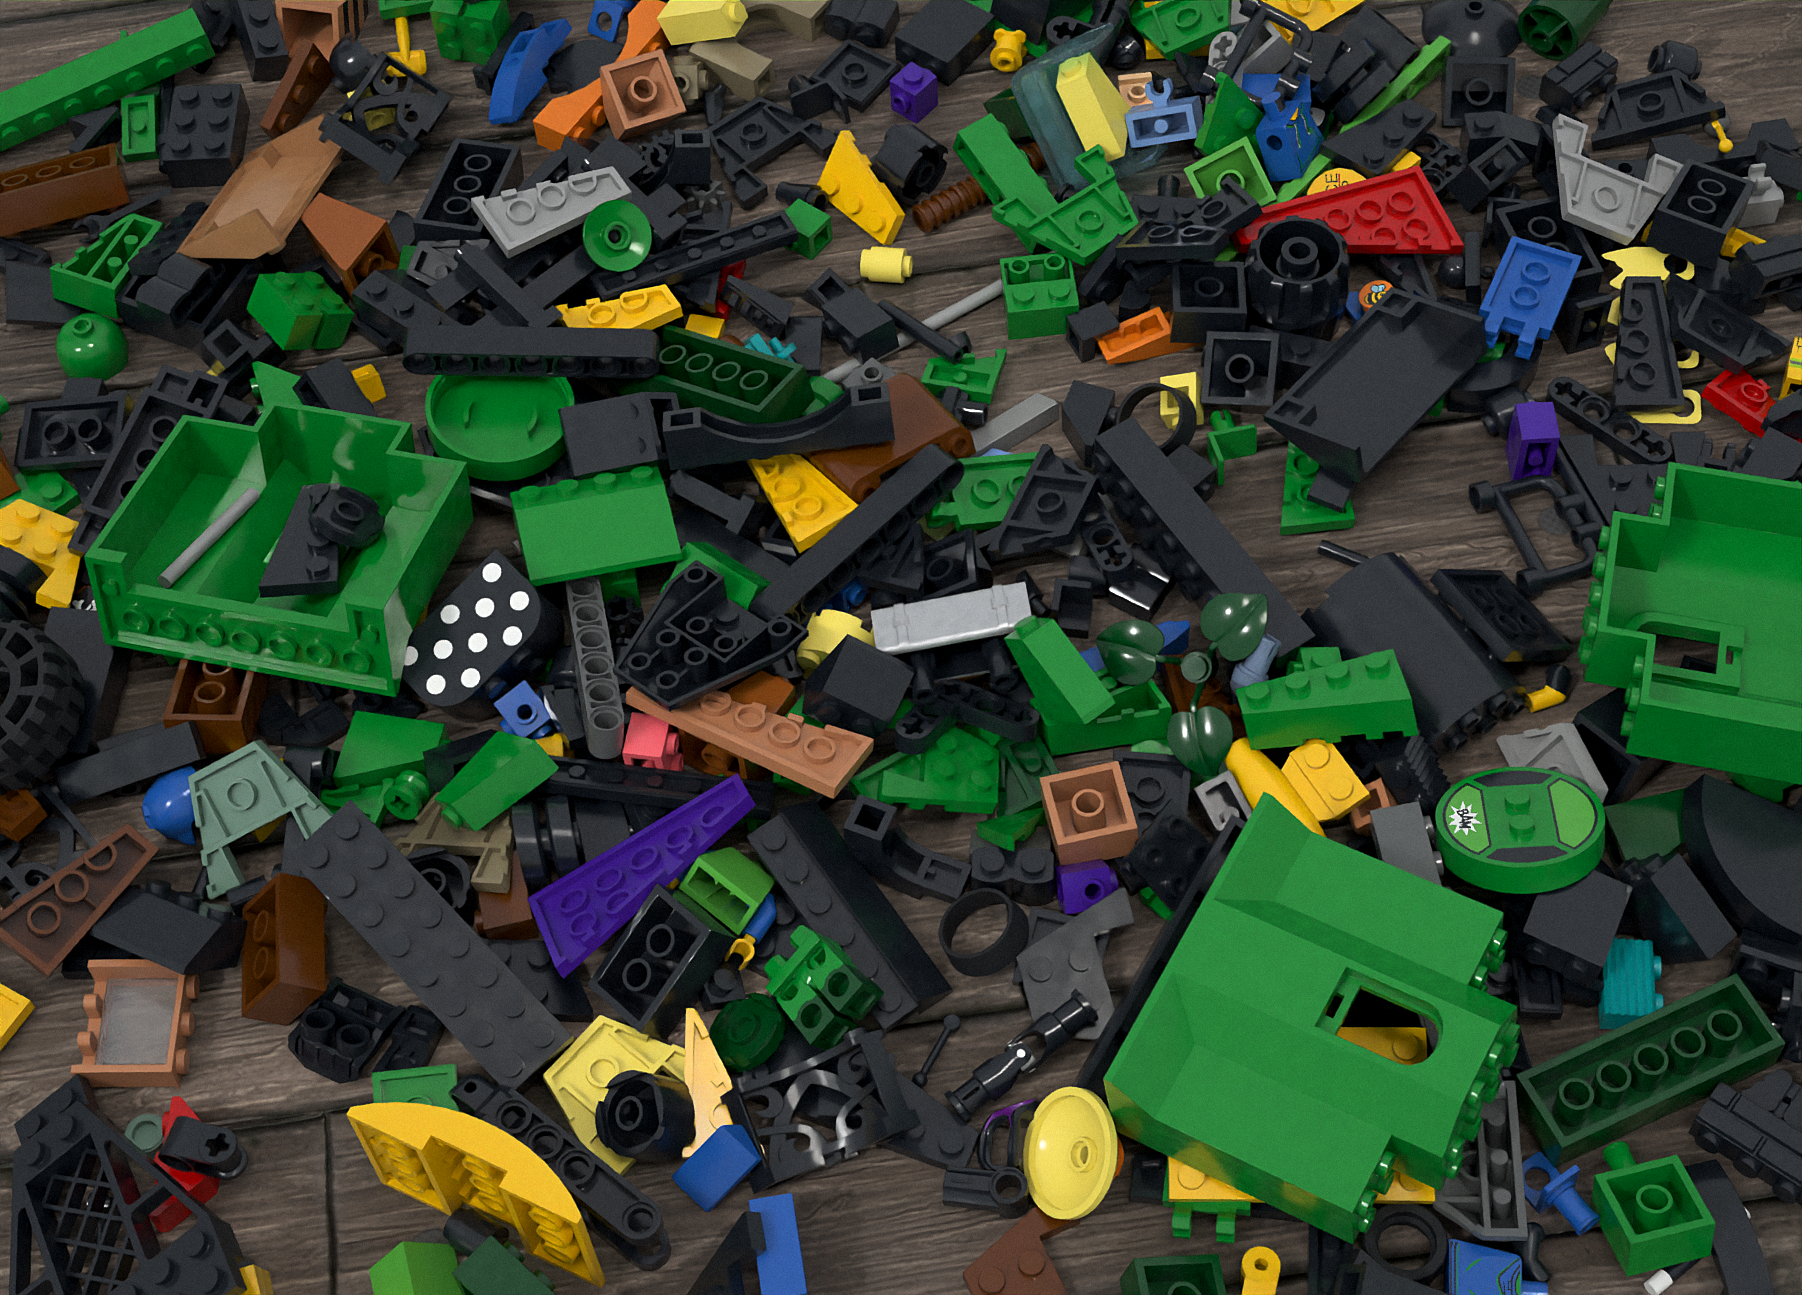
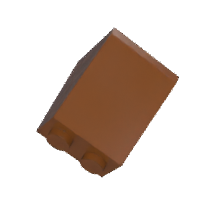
M321 193L315 197L301 215V223L316 257L322 255L341 278L348 298L353 305L354 301L351 292L374 270L399 269L400 253L387 220Z
M762 670L724 692L730 694L731 701L744 705L752 704L753 702L767 706V712L783 717L797 702L795 686L789 680L780 675L772 676ZM678 728L685 765L703 774L715 776L723 774L726 777H731L738 773L741 779L763 781L770 771Z

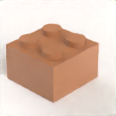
M1118 761L1040 778L1042 804L1059 866L1097 859L1103 861L1128 855L1138 838V828Z

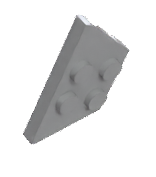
M1558 723L1549 725L1545 729H1530L1521 734L1502 735L1496 739L1510 767L1543 768L1568 775L1589 787L1597 795L1601 803H1603L1609 789L1574 724Z

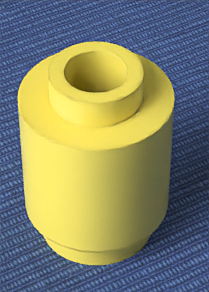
M872 246L871 250L863 249L860 262L861 277L869 278V281L901 284L904 283L905 277H911L913 258L912 256H907L905 248Z

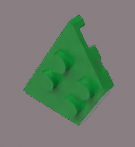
M1219 71L1214 81L1219 84L1213 104L1207 103L1203 115V125L1198 131L1194 146L1204 157H1207L1247 136L1264 172H1266L1267 169L1255 135L1256 128L1264 115L1229 75Z

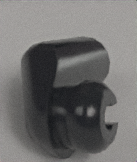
M1527 1222L1528 1241H1512L1511 1253L1521 1257L1522 1274L1528 1281L1548 1283L1553 1275L1538 1259L1540 1240L1545 1239L1544 1229L1539 1223Z

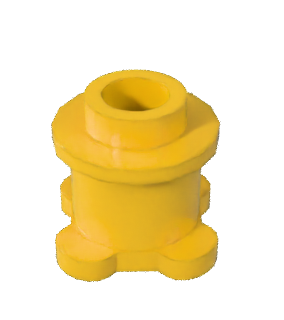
M1001 28L997 29L993 36L997 44L990 54L991 64L1003 72L1016 71L1021 67L1022 57L1027 53V48L1024 46L1026 34L1021 30L1012 32Z

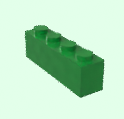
M992 113L958 131L952 148L994 206L1016 193L1039 215L1060 204L1051 195L1045 179L1042 176H1037L1032 169L1026 153L1022 149H1018L1012 142L1006 126L1002 122H998ZM1013 230L1030 255L1045 248L1044 245Z

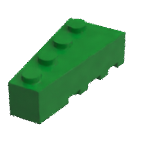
M1393 649L1373 652L1366 656L1331 663L1327 666L1304 672H1296L1288 676L1253 683L1249 686L1235 689L1251 750L1302 746L1307 739L1314 738L1323 740L1326 743L1342 742V736L1365 734L1367 740L1382 739L1383 732L1403 731L1404 737L1418 735L1412 698Z

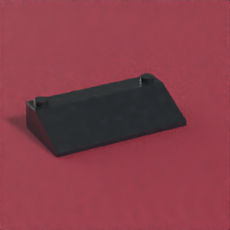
M1391 287L1263 415L1264 422L1328 472L1361 484L1487 353L1484 317Z

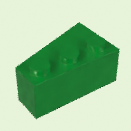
M131 212L100 233V240L88 248L81 246L75 250V257L63 265L56 263L50 267L53 298L118 319L121 314L114 299L132 277L127 263L139 253L138 250L141 247L146 246L155 238V234L164 230L163 223Z
M1106 667L1094 673L1111 694L1115 704L1086 725L1046 719L1036 698L1030 699V707L1039 713L1038 733L1050 756L1132 744L1146 740L1167 738V726L1169 719L1172 717L1171 705L1152 679L1139 685L1123 684L1112 677Z

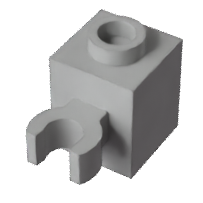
M1765 163L1750 165L1748 177H1742L1756 183L1737 228L1775 223L1779 208L1783 206L1784 195L1781 187H1777L1771 176L1764 177Z

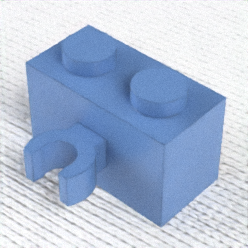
M1170 78L1163 81L1164 93H1157L1154 90L1153 81H1149L1145 85V94L1153 103L1133 106L1125 114L1131 148L1196 138L1204 121L1200 96L1170 100L1169 96L1173 92V83Z

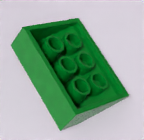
M641 466L629 472L618 474L601 473L594 478L578 481L567 479L555 485L544 487L527 486L519 491L510 492L517 538L528 578L534 586L682 560V552L671 508L658 467Z

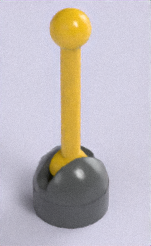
M1727 111L1724 118L1701 123L1705 133L1719 138L1720 143L1718 147L1721 152L1728 153L1732 150L1733 143L1725 136L1731 125V119Z

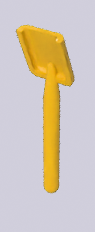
M408 16L395 18L397 43L400 52H390L389 54L422 75L427 70L425 51H410L411 41ZM391 65L387 68V74L391 77L394 74L397 77L406 76Z

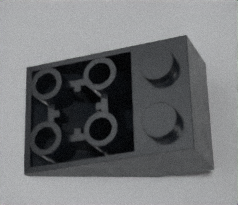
M640 392L560 408L558 413L572 478H594L601 473L618 474L629 472L636 467L647 466L650 468L658 467L662 479H669L673 472L678 469L670 470L663 436V412L680 410L677 394L671 392Z

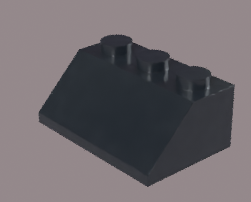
M148 879L146 884L129 885L91 928V936L177 973L187 975L237 967L248 920L233 915L234 910L228 906L219 904L209 905L202 902L203 897L199 894L187 891L178 892L171 889L172 884L167 881Z

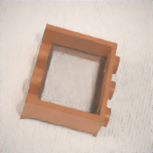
M147 959L88 960L87 967L95 981L93 994L84 995L83 1007L89 1017L88 1029L78 1033L77 1045L83 1055L82 1065H71L70 1073L72 1077L79 1074L88 1078L91 1087H175V1089H180L182 1074H187L189 1070L190 1056L188 1049H186L187 1036H192L195 1028V1017L193 1011H191L192 999H197L199 996V975L194 973L182 975Z

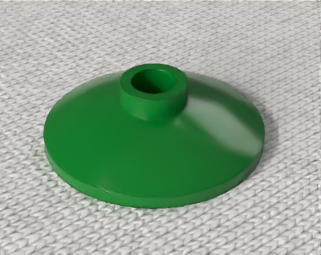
M624 200L605 201L597 205L588 214L584 222L582 236L585 250L589 257L603 269L614 272L633 269L645 259L650 250L652 232L649 221L645 214L630 202ZM611 230L616 231L618 234L616 243H612L608 238Z

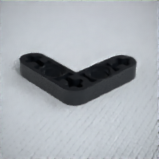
M1428 131L1410 150L1421 157L1420 168H1422L1427 180L1439 186L1433 189L1438 200L1450 192L1446 186L1468 165V158L1462 151L1431 131ZM1427 145L1434 151L1422 153L1416 147Z
M943 680L935 685L938 694L935 702L928 705L916 704L895 725L894 744L897 750L905 754L917 755L924 753L957 720L1013 741L1027 742L1037 737L1040 717L1039 713L1030 706L960 680ZM980 709H989L993 711H981ZM927 715H935V716H939V717H938V718H930V717H926V716H927Z

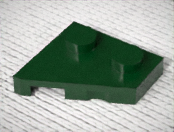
M1039 733L1036 738L1027 742H1017L1010 739L999 742V810H997V818L1042 808L1040 778L1059 774L1060 772Z

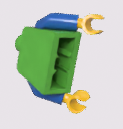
M732 847L717 851L706 850L667 885V887L673 889L678 885L680 890L738 935L742 933L743 939L735 940L724 956L725 961H727L733 952L741 954L744 962L738 970H743L748 965L755 953L753 945L760 943L777 916L775 898L769 892L775 883L774 879L764 871L760 863L750 861Z

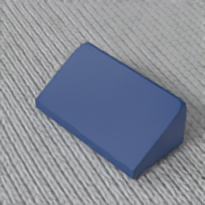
M742 1124L722 1125L672 1175V1178L706 1212H711L762 1159Z

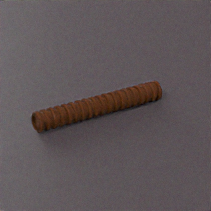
M1070 120L1069 123L1062 124L1060 128H1055L1052 132L1044 134L1043 137L1036 138L1034 142L1027 143L1026 147L1023 146L1018 149H1022L1026 153L1030 166L1037 174L1038 170H1044L1046 166L1053 165L1055 161L1062 160L1064 156L1067 157L1071 155L1072 151L1077 152L1084 146ZM969 175L965 181L960 180L956 185L949 186L947 190L940 191L939 196L937 194L933 195L930 200L922 201L921 205L913 206L912 216L918 228L927 234L932 232L933 228L941 227L942 223L947 224L951 218L956 219L960 214H965L968 208L974 209L977 204H983L989 198L975 178Z

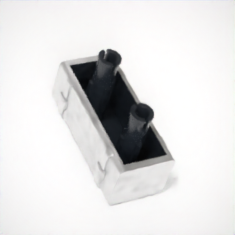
M1025 581L1003 586L998 584L993 585L992 588L909 604L898 603L893 604V607L871 611L875 647L915 667V672L908 688H912V698L916 704L928 705L935 702L938 698L935 683L943 680L990 673L991 686L995 690H1007L1016 684L1013 669L1019 666L1004 638L1015 631L1014 625L1017 622L1032 616Z

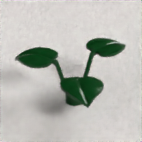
M1226 593L1211 599L1202 611L1200 627L1204 636L1213 642L1208 646V651L1191 652L1184 658L1160 655L1159 653L1165 642L1164 635L1157 626L1144 620H1126L1115 623L1104 629L1096 638V646L1105 667L1112 677L1123 684L1139 685L1149 681L1156 673L1157 662L1181 666L1183 676L1188 681L1196 683V689L1190 702V712L1183 711L1172 715L1167 726V740L1170 749L1177 759L1187 768L1198 774L1208 777L1215 776L1228 755L1234 738L1232 722L1221 709L1214 706H1205L1199 710L1197 709L1201 694L1206 689L1205 681L1213 679L1219 670V662L1216 658L1217 653L1215 650L1218 647L1225 659L1237 661L1250 656L1257 649L1264 636L1268 621L1267 596L1265 594Z

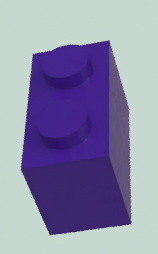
M1531 401L1515 404L1505 447L1511 481L1531 475L1551 477L1560 441L1553 402Z

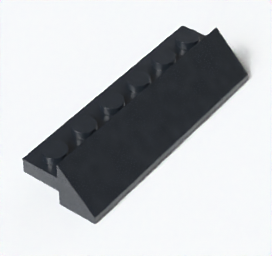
M165 364L162 365L151 388H144L81 508L83 517L67 546L69 553L84 558L87 551L183 415L207 419L213 418L230 385L228 380L197 369L194 370L193 374Z
M815 800L778 808L779 815L746 836L748 843L768 869L775 884L792 905L805 926L836 941L851 958L856 967L885 992L869 1011L884 1033H887L914 1013L922 1014L953 992L950 984L869 873L850 853L845 840Z

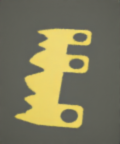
M1631 247L1601 255L1607 260L1615 261L1617 266L1623 269L1622 273L1610 281V285L1620 290L1621 283L1626 276H1661V280H1665L1670 273L1664 266V260L1670 254H1663L1653 247ZM1687 260L1686 270L1676 275L1685 280H1690L1694 276V265ZM1620 296L1612 301L1607 320L1617 326ZM1616 342L1605 348L1606 354L1613 364L1615 361ZM1692 350L1689 359L1677 361L1678 368H1694L1699 362L1698 352ZM1683 390L1684 397L1691 399L1694 403V412L1688 417H1679L1673 412L1625 413L1641 423L1696 424L1702 417L1701 397L1694 390Z

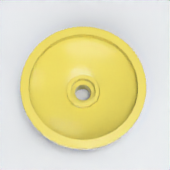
M1064 1087L1048 1095L1036 1109L1034 1119L1029 1123L1025 1136L1023 1168L1030 1195L1044 1213L1053 1218L1064 1220L1082 1218L1099 1205L1112 1184L1118 1162V1137L1112 1116L1100 1097L1084 1088Z

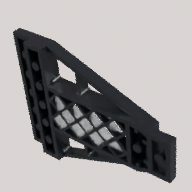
M76 1074L14 1124L21 1146L14 1151L9 1295H48L53 1290L55 1295H98L101 1284L108 1285L106 1295H242L247 1291L237 1265L244 1257L231 1224L222 1221L114 1126L113 1121L100 1111L88 1078ZM125 1153L157 1180V1184L143 1196L140 1195ZM100 1158L102 1165L97 1180H90L96 1159ZM65 1183L71 1184L64 1207L57 1206ZM86 1188H94L87 1209L80 1210ZM112 1191L114 1200L109 1214H104L102 1211L108 1193ZM174 1195L197 1215L198 1221L192 1228L162 1251L148 1215ZM55 1213L61 1214L59 1222L57 1220ZM76 1217H84L76 1240L69 1239ZM99 1220L106 1221L99 1244L92 1243ZM124 1224L127 1233L122 1248H116L114 1246L121 1225ZM33 1229L45 1264V1271L41 1277L30 1285ZM67 1246L73 1247L71 1256L69 1254ZM89 1250L96 1251L88 1275L81 1274ZM111 1254L119 1255L111 1279L104 1278ZM134 1258H137L140 1265L139 1270L128 1278ZM79 1280L86 1281L83 1291Z

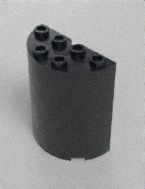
M1388 552L1361 563L1325 590L1330 597L1317 609L1308 607L1300 616L1316 635L1314 647H1339L1342 661L1366 656L1373 652L1394 650L1412 698L1417 729L1421 731L1419 736L1425 737L1423 742L1428 744L1427 749L1432 750L1431 755L1436 757L1435 762H1438L1441 755L1449 750L1455 753L1462 749L1470 740L1468 734L1472 733V735L1479 733L1481 736L1485 735L1498 724L1501 718L1506 715L1509 718L1515 717L1528 704L1525 700L1526 689L1499 660L1488 652L1483 642L1465 626L1459 616L1439 597L1434 589L1402 555L1398 557L1394 552ZM1403 731L1383 732L1382 739L1374 740L1382 748L1381 745L1384 744V740L1402 734Z

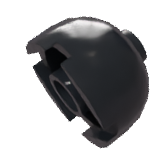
M348 32L338 41L329 57L330 68L335 75L331 81L344 95L348 91L356 90L367 75L364 68L372 57L371 53L358 39L355 40L351 32ZM390 75L384 79L386 84H391L392 78Z

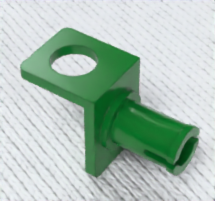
M1222 409L1225 420L1222 419L1219 410L1211 414L1209 422L1214 431L1207 433V461L1216 467L1215 480L1218 486L1224 485V460L1254 455L1257 452V428L1255 424L1236 427L1231 412L1226 409Z

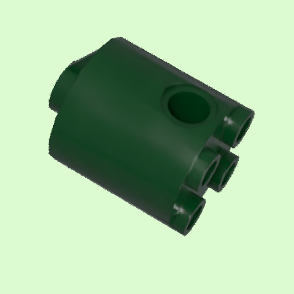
M1531 0L1519 15L1517 25L1520 36L1525 44L1536 54L1550 60H1563L1578 49L1607 14L1613 0Z

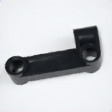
M288 746L286 748L283 763L319 800L321 799V790L337 788L332 776L341 752L332 750L330 747ZM292 812L287 814L282 863H277L274 866L271 879L279 872L308 878L288 857L306 840Z

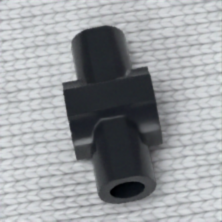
M947 386L946 389L939 391L936 398L962 424L986 425L989 411L987 402L970 401L969 394L961 391L959 387Z

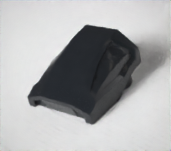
M336 976L328 984L324 994L319 996L308 1007L307 1011L302 1015L301 1021L288 1035V1048L306 1069L332 1081L342 1084L359 1080L363 1069L391 1035V1031L405 1013L406 1007L401 1005L396 1007L343 983V979Z

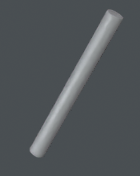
M249 487L158 576L159 584L164 588H170L260 498L258 491Z

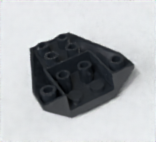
M695 560L669 581L613 667V673L670 712L783 659L809 636V630L782 613H778L768 623L764 622L728 599L724 577L698 560Z

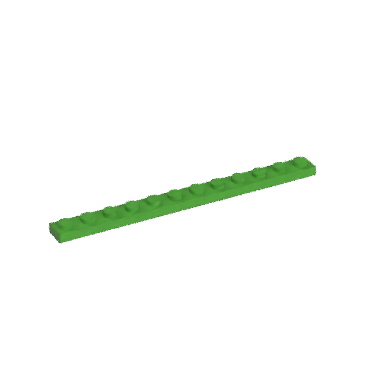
M1440 35L1431 45H1425L1418 57L1411 64H1406L1400 71L1399 76L1391 84L1387 83L1372 103H1366L1359 115L1351 123L1347 122L1342 127L1340 133L1406 99L1413 100L1442 71V57L1449 56L1451 41ZM1319 154L1310 163L1302 178L1293 179L1290 183L1286 182L1280 188L1276 196L1277 200L1264 207L1306 196L1314 179L1325 171L1344 167ZM1231 240L1219 253L1218 257L1211 261L1244 262L1245 266L1247 253H1239L1233 240Z

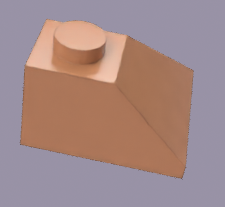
M662 49L599 68L604 112L613 135L617 140L622 141L648 133L686 112Z

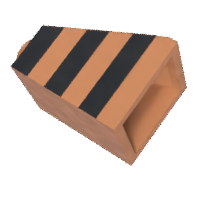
M275 0L276 17L289 54L287 64H290L302 39L313 42L329 62L333 47L348 32L353 34L355 40L358 38L369 13L368 0Z

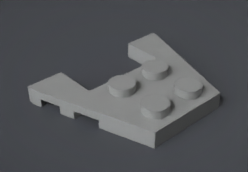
M1559 113L1553 120L1552 127L1562 219L1627 246L1654 211L1658 202L1669 190L1683 164L1655 153L1649 159L1644 181L1582 156L1581 153L1588 125Z

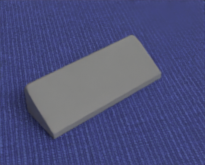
M1039 393L1032 395L987 422L985 426L972 431L971 435L976 453L968 458L981 457L992 448L1002 451L1010 449L1058 420L1059 404L1055 400Z

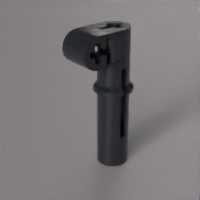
M1094 0L1092 4L1093 14L1088 23L1068 16L1053 18L1046 28L1047 55L1050 59L1054 60L1061 55L1093 50L1103 69L1122 27L1130 22L1132 17L1130 10L1135 0ZM1076 41L1079 42L1077 48L1074 47Z

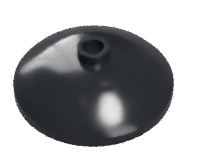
M1434 0L1425 10L1422 19L1421 31L1426 44L1431 45L1440 35L1451 41L1449 56L1508 57L1514 52L1521 40L1517 25L1519 14L1505 0Z

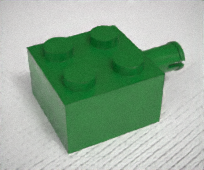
M1619 1141L1608 1145L1603 1150L1604 1155L1602 1157L1607 1162L1611 1171L1594 1175L1591 1208L1600 1216L1598 1223L1626 1277L1710 1256L1716 1223L1678 1155L1637 1164L1626 1142Z

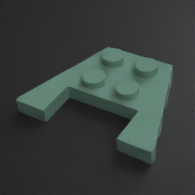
M261 740L254 741L188 776L196 827H200L204 850L200 851L202 864L207 867L209 885H206L210 900L225 894L226 890L246 882L229 848V844L289 812H292L305 839H308L333 816L332 812Z

